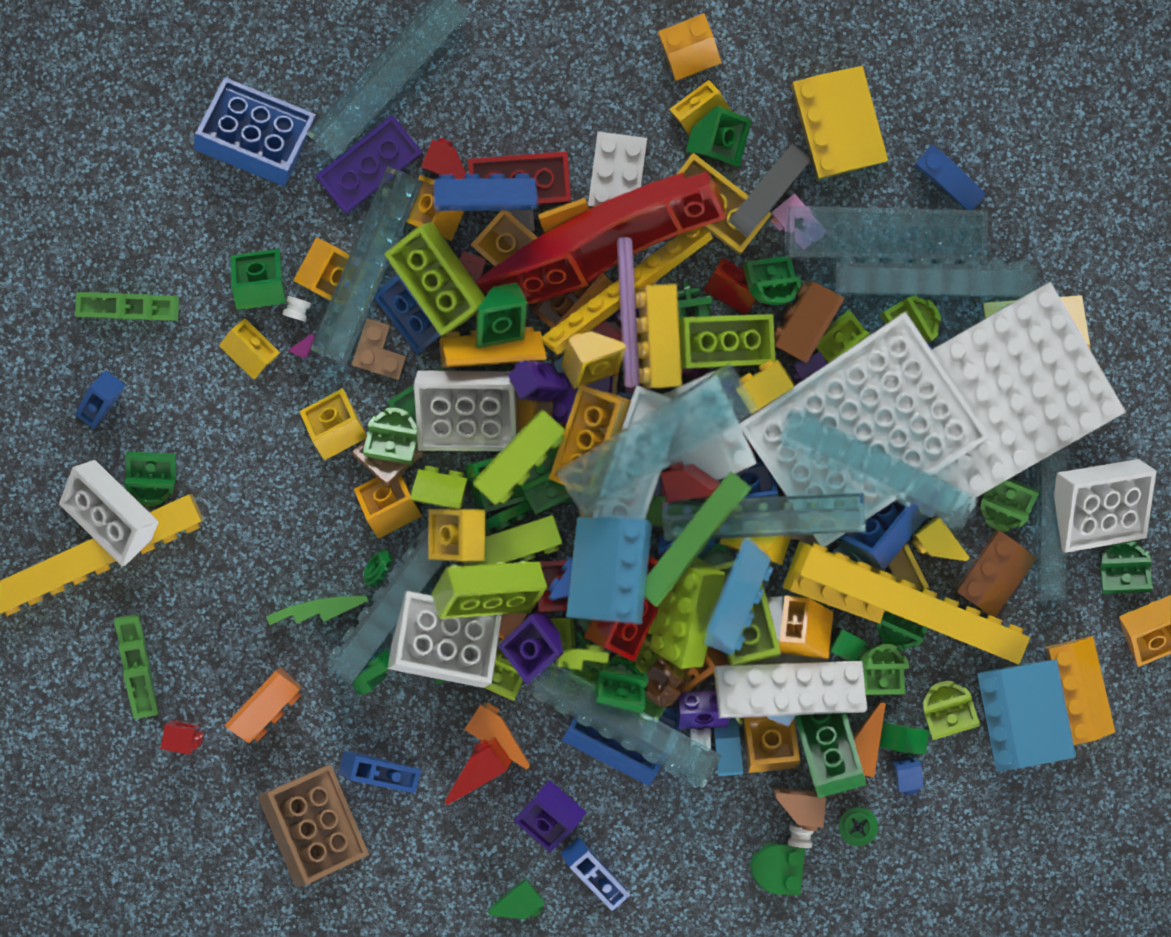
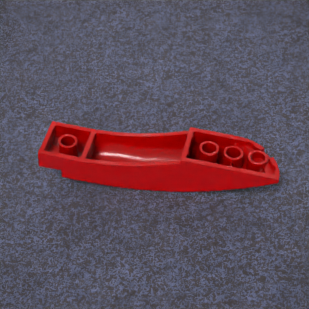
M706 171L688 178L682 172L631 190L605 201L539 236L477 280V284L488 294L493 287L517 283L527 304L544 301L589 286V281L618 264L617 240L619 238L632 239L634 255L681 233L727 219L719 188L716 182H713L709 172Z

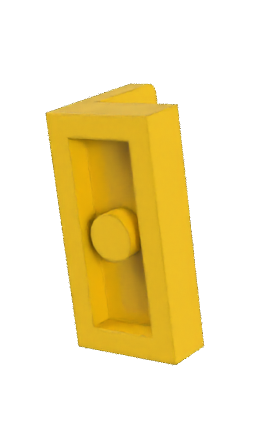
M710 80L703 83L669 109L683 126L689 137L692 127L716 106L731 111L721 92Z
M246 318L233 327L219 344L252 379L258 377L262 370L280 354Z
M906 543L888 566L892 574L897 577L896 582L901 583L903 579L915 584L914 589L917 591L924 588L927 589L929 586Z

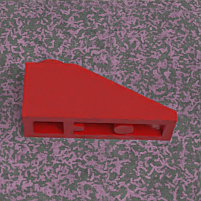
M495 737L488 742L484 739L473 747L474 752L445 800L447 805L507 771L512 760Z

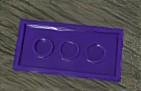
M391 115L316 174L315 177L345 215H347L422 156L423 152L396 118Z

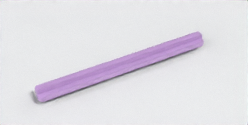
M619 238L617 240L622 343H625L627 347L623 357L625 387L639 386L632 239Z

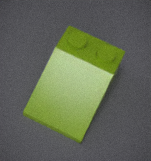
M425 465L424 470L418 469L410 500L458 509L463 508L468 478L463 477V472L449 470V474L439 473V468Z

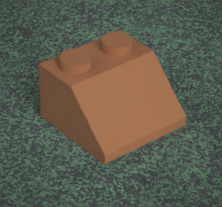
M773 787V794L803 830L817 831V827H824L826 797L818 798L816 791Z

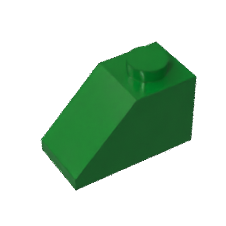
M838 627L830 641L829 651L848 661H857V659L860 660L868 648L865 647V640Z
M526 877L491 905L487 912L490 916L527 919L531 916L535 918L544 910L542 906L545 904V899Z

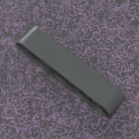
M792 144L728 222L748 237L812 159Z

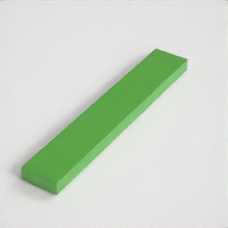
M730 471L646 577L644 596L655 606L660 604L750 491L751 487L735 473Z

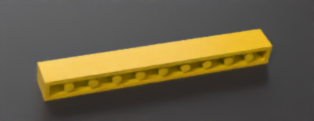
M192 494L149 512L159 522L151 541L141 550V554L155 549L154 544L163 540L164 544L177 539L176 534L185 530L188 534L200 528L199 523L203 522L204 519ZM93 538L0 581V614L12 615L20 611L19 606L26 602L31 606L42 601V595L48 592L53 596L66 590L64 585L72 581L74 585L88 580L86 575L94 571L97 575L110 570L109 564L116 562V560Z
M813 543L812 547L803 546L793 573L1008 661L1020 664L1030 640L1029 636L1022 634L1024 629L1012 624L1009 625V628L1002 626L1003 620L988 615L987 619L980 617L981 611L967 606L966 610L958 608L959 602L945 597L944 601L936 598L937 593L925 588L922 592L914 589L916 585L902 579L901 583L893 581L894 575L880 570L879 574L871 572L872 566L858 561L857 565L848 562L850 557L838 552L835 553V556L827 554L828 548Z

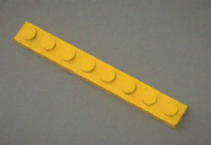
M700 227L681 233L633 268L635 293H638L639 288L652 285L712 240L713 237L710 231ZM619 280L542 336L544 344L558 355L566 349L568 340L573 335L589 332L620 309Z

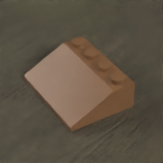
M331 764L257 795L295 887L314 882L369 855Z

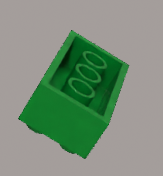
M846 713L803 714L795 716L818 798L867 785Z

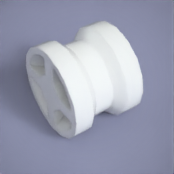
M288 296L286 300L288 305L283 310L282 315L306 322V311L310 308L311 303Z
M704 728L703 730L690 729V752H696L698 749L710 752V728Z
M790 824L791 837L788 839V845L812 848V841L810 839L814 831L803 830L798 824Z

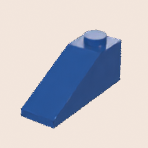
M933 144L928 147L913 165L914 168L969 213L973 211L986 195L973 180Z
M344 750L338 774L350 781L415 793L421 769L367 754Z
M580 837L560 853L569 868L611 911L631 896Z

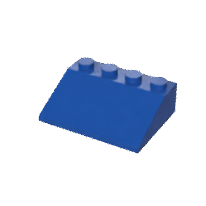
M224 77L195 133L193 149L285 187L298 161L316 114Z
M445 174L439 175L440 179H434L435 211L535 210L537 206L535 178H530V174H515V178L506 179L505 174H490V179H480L479 174H466L465 179H455V175Z
M586 690L561 741L649 786L657 776L679 729L677 710L667 706L656 728H653L613 706L595 702V695Z

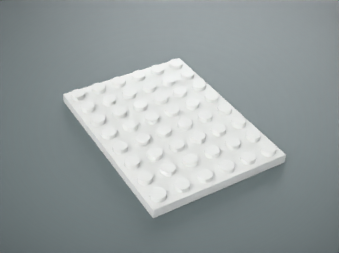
M1051 282L1046 283L931 350L989 435V438L930 478L934 481L938 492L951 512L1126 412Z
M906 312L739 423L741 430L813 536L823 547L832 543L989 438V435Z

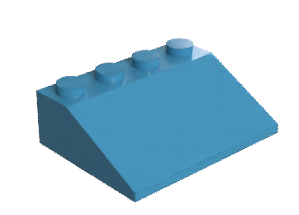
M577 517L566 617L641 624L652 524L648 520L622 517Z
M745 538L707 630L704 643L730 655H733L735 649L740 651L745 636L741 635L744 626H750L754 613L750 612L753 603L759 604L764 590L759 588L763 580L768 582L773 567L769 566L771 558L747 538Z
M1057 659L987 669L977 674L996 771L1019 769L1076 757Z

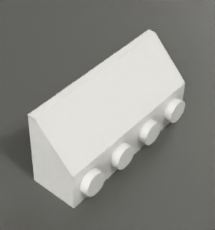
M96 460L72 468L59 505L121 566L126 565L151 541L159 521Z

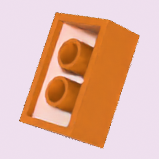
M280 667L224 726L248 743L254 739L258 742L268 732L265 727L269 722L272 721L275 724L284 715L282 711L287 703L292 706L300 698L301 694L298 691L302 686Z

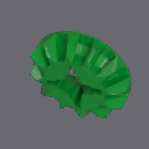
M381 550L370 558L364 569V583L370 587L378 586L385 579L387 573L390 572L389 568L393 563V555L386 550Z
M855 806L846 810L840 817L838 829L841 837L848 844L864 846L876 837L878 821L875 815L867 808ZM852 818L858 822L865 821V824L862 826L864 835L858 830L850 832L854 827Z

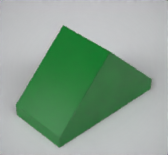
M883 722L879 747L903 753L926 754L929 729Z

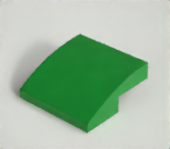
M557 447L545 452L547 458L538 467L534 464L528 470L530 476L520 485L535 516L580 494L575 489L549 479L558 452Z

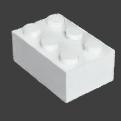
M598 132L588 208H593L605 201L641 187L647 138Z

